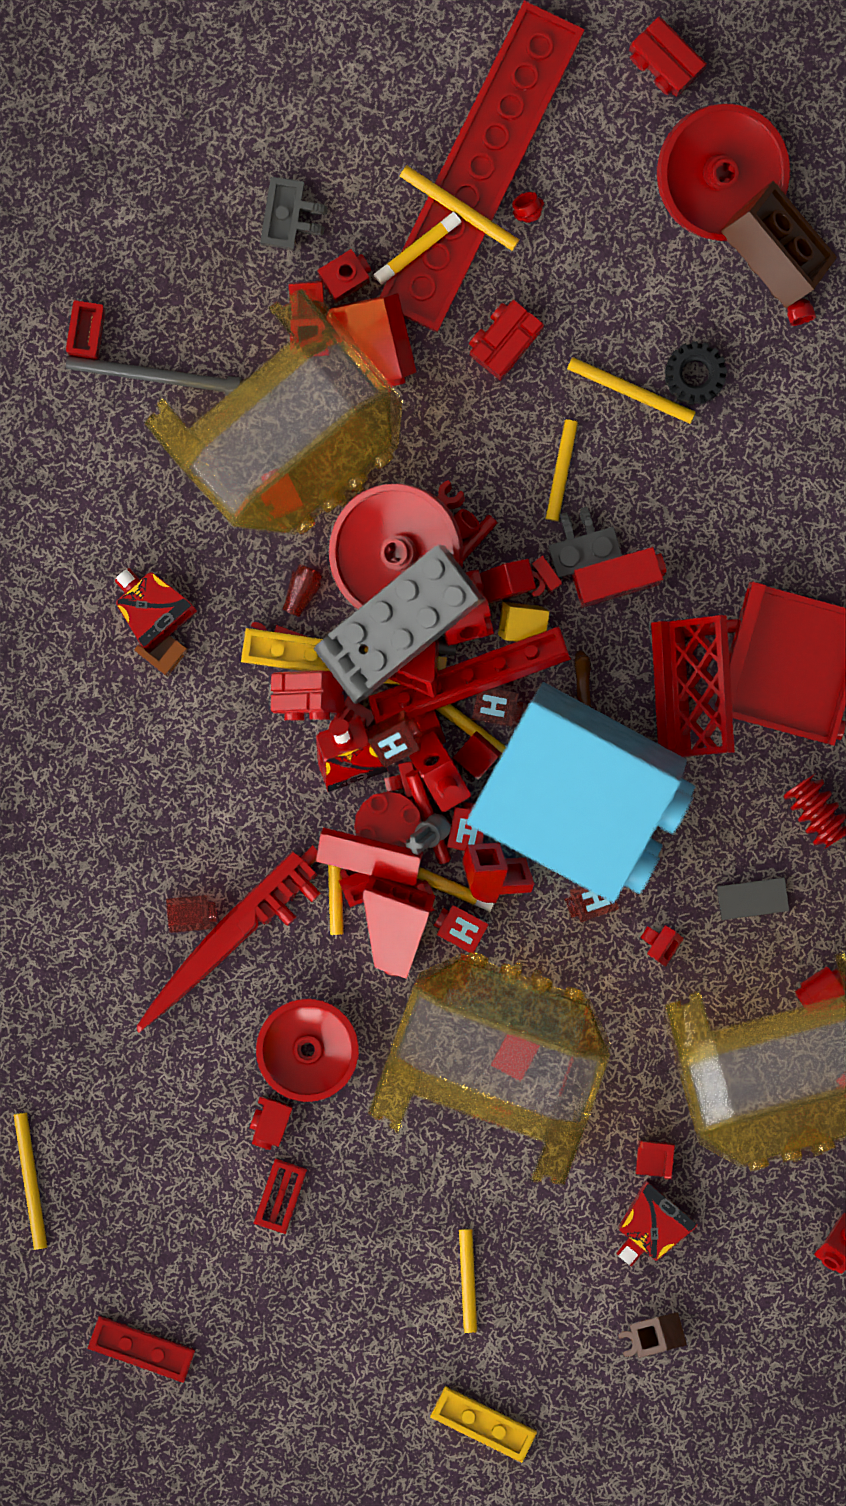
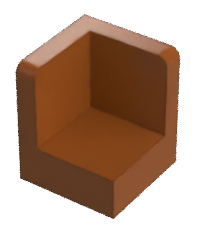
M171 636L165 639L151 653H148L141 645H137L134 649L135 652L166 677L169 676L188 652L183 645Z

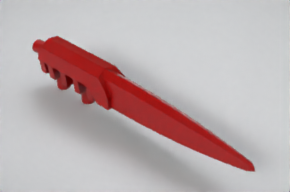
M313 845L301 857L293 851L288 854L213 928L153 1001L137 1025L138 1033L158 1019L211 973L258 928L259 921L265 925L272 920L271 918L277 915L286 926H289L297 916L286 904L290 900L292 901L299 891L311 903L321 895V892L310 882L318 875L310 867L316 861L318 852Z

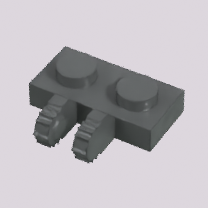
M271 177L260 244L294 250L297 231L312 235H324L325 227L316 223L299 222L300 211L319 216L327 214L328 207L318 203L302 201L305 185L303 181Z
M587 507L580 508V518L582 524H584L586 535L574 538L570 516H568L567 512L559 514L566 540L548 545L555 572L559 578L572 575L574 570L622 556L614 527L595 532Z

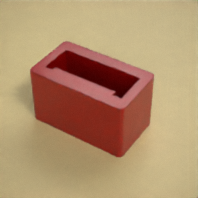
M83 301L73 302L66 344V352L69 356L98 360L106 313L102 304Z
M529 559L505 563L480 573L484 597L486 596L488 603L510 599L536 589Z

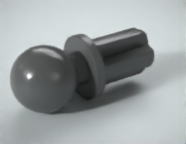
M441 814L429 816L416 827L415 833L406 841V847L410 848L413 854H420L426 848L435 847L449 835L451 830L449 820Z

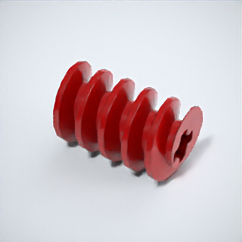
M813 774L788 790L783 795V798L785 800L796 799L790 809L792 811L803 809V813L798 818L799 823L810 821V825L805 830L806 834L817 832L818 836L813 841L814 846L825 844V848L846 836V826H841L846 819V814L834 815V812L839 807L838 802L826 803L832 793L831 791L819 792L825 782L823 779L812 781L811 779L815 775Z

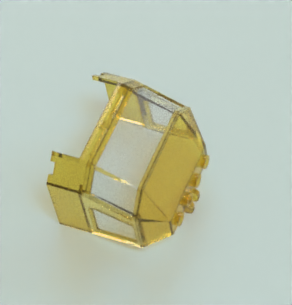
M300 289L291 294L289 297L291 302L282 307L279 302H276L268 307L293 338L288 345L189 429L164 398H161L157 404V407L161 410L159 414L153 413L149 415L144 423L172 459L233 527L247 531L295 535L297 533L302 535L316 524L314 518L321 512L329 513L338 505L344 507L349 503L344 494L346 491L351 489L356 493L362 492L365 489L363 484L368 480L366 475L375 467L381 469L394 458L392 453L398 449L402 398L325 303L305 290Z
M469 952V955L461 953L418 973L368 1114L377 1120H382L383 1116L391 1120L389 1128L398 1133L412 1094L543 1141L544 1145L531 1181L541 1182L543 1176H549L552 1183L565 1185L610 1057L611 1042L591 1000L585 998L586 993L579 989L567 986L566 990L552 986L553 981L543 977L541 971L535 969L529 978L521 975L522 964L515 962L514 966L502 963L501 967L488 963V957L476 952Z
M845 953L836 954L835 960L846 994ZM700 991L689 995L691 1002L682 1006L681 1001H674L665 1005L664 1023L699 1145L740 1168L749 1166L750 1171H756L769 1167V1160L782 1157L783 1162L801 1161L803 1157L802 1151L809 1149L814 1157L822 1155V1152L835 1149V1142L846 1140V995L715 1031L710 1030Z

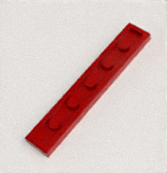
M558 626L439 670L435 698L404 685H398L371 695L368 699L378 729L381 730L571 660L561 629Z

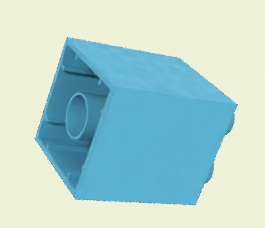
M543 682L466 823L614 903L623 886L638 894L641 893L659 860L658 854L663 846L650 837L656 826L671 834L675 832L693 797L691 795L695 785L682 779L687 759Z

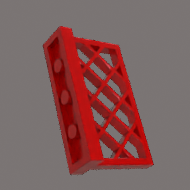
M727 615L669 622H652L651 633L658 744L683 758L735 752ZM715 624L716 638L711 644L704 635L710 625ZM684 627L693 635L687 646H685ZM699 643L707 651L700 662L692 654ZM713 658L718 664V672L714 678L706 670ZM687 661L695 669L689 680H687ZM701 677L709 685L703 696L694 688ZM714 693L720 699V706L716 712L708 704ZM689 695L697 703L691 714H689ZM703 711L711 719L705 730L696 722ZM716 727L722 733V746H717L710 738ZM691 729L699 737L698 741L692 749L690 738Z

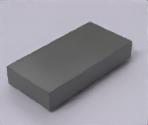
M785 877L717 886L721 920L789 911Z

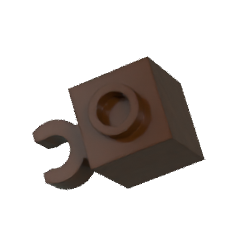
M678 1312L631 1324V1330L618 1334L619 1339L628 1337L632 1341V1348L623 1352L625 1357L638 1355V1358L687 1345Z

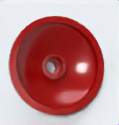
M316 999L295 1000L276 1009L261 1027L256 1044L257 1063L266 1082L284 1097L302 1102L319 1101L341 1090L353 1075L359 1054L357 1035L349 1019L333 1005ZM305 1043H311L314 1046L315 1052L313 1055L306 1056L302 1053V1046Z

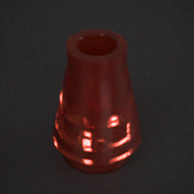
M299 564L296 571L292 570L282 609L300 617L303 610L323 584L320 582L323 575L307 566Z

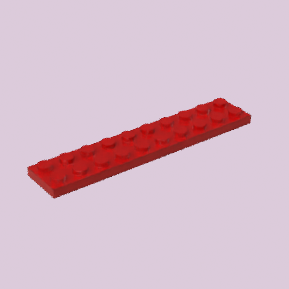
M523 1L435 182L436 185L493 221L585 29L529 2ZM428 196L402 251L450 215L452 211ZM460 216L458 217L461 223L391 277L386 282L379 296L398 293L403 316L436 333L439 332L486 233Z

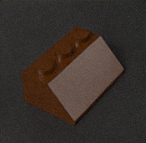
M774 181L770 182L734 214L721 231L728 243L740 253L748 263L749 268L761 278L771 294L785 308L813 291L837 259L833 251Z

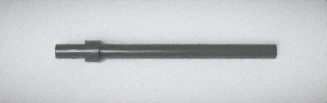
M67 356L66 369L220 391L225 392V396L239 398L240 395L266 398L268 385L242 381L241 377L228 376L227 379L74 356Z

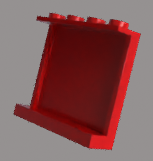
M749 582L729 652L733 718L835 746L836 739H842L846 727V721L842 720L846 707V608L771 588L760 583ZM718 695L714 706L715 712L720 706V699Z

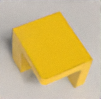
M502 602L498 636L507 641L518 642L547 631L550 611L542 606Z

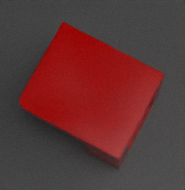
M638 1139L635 1174L671 1179L675 1145L670 1142Z

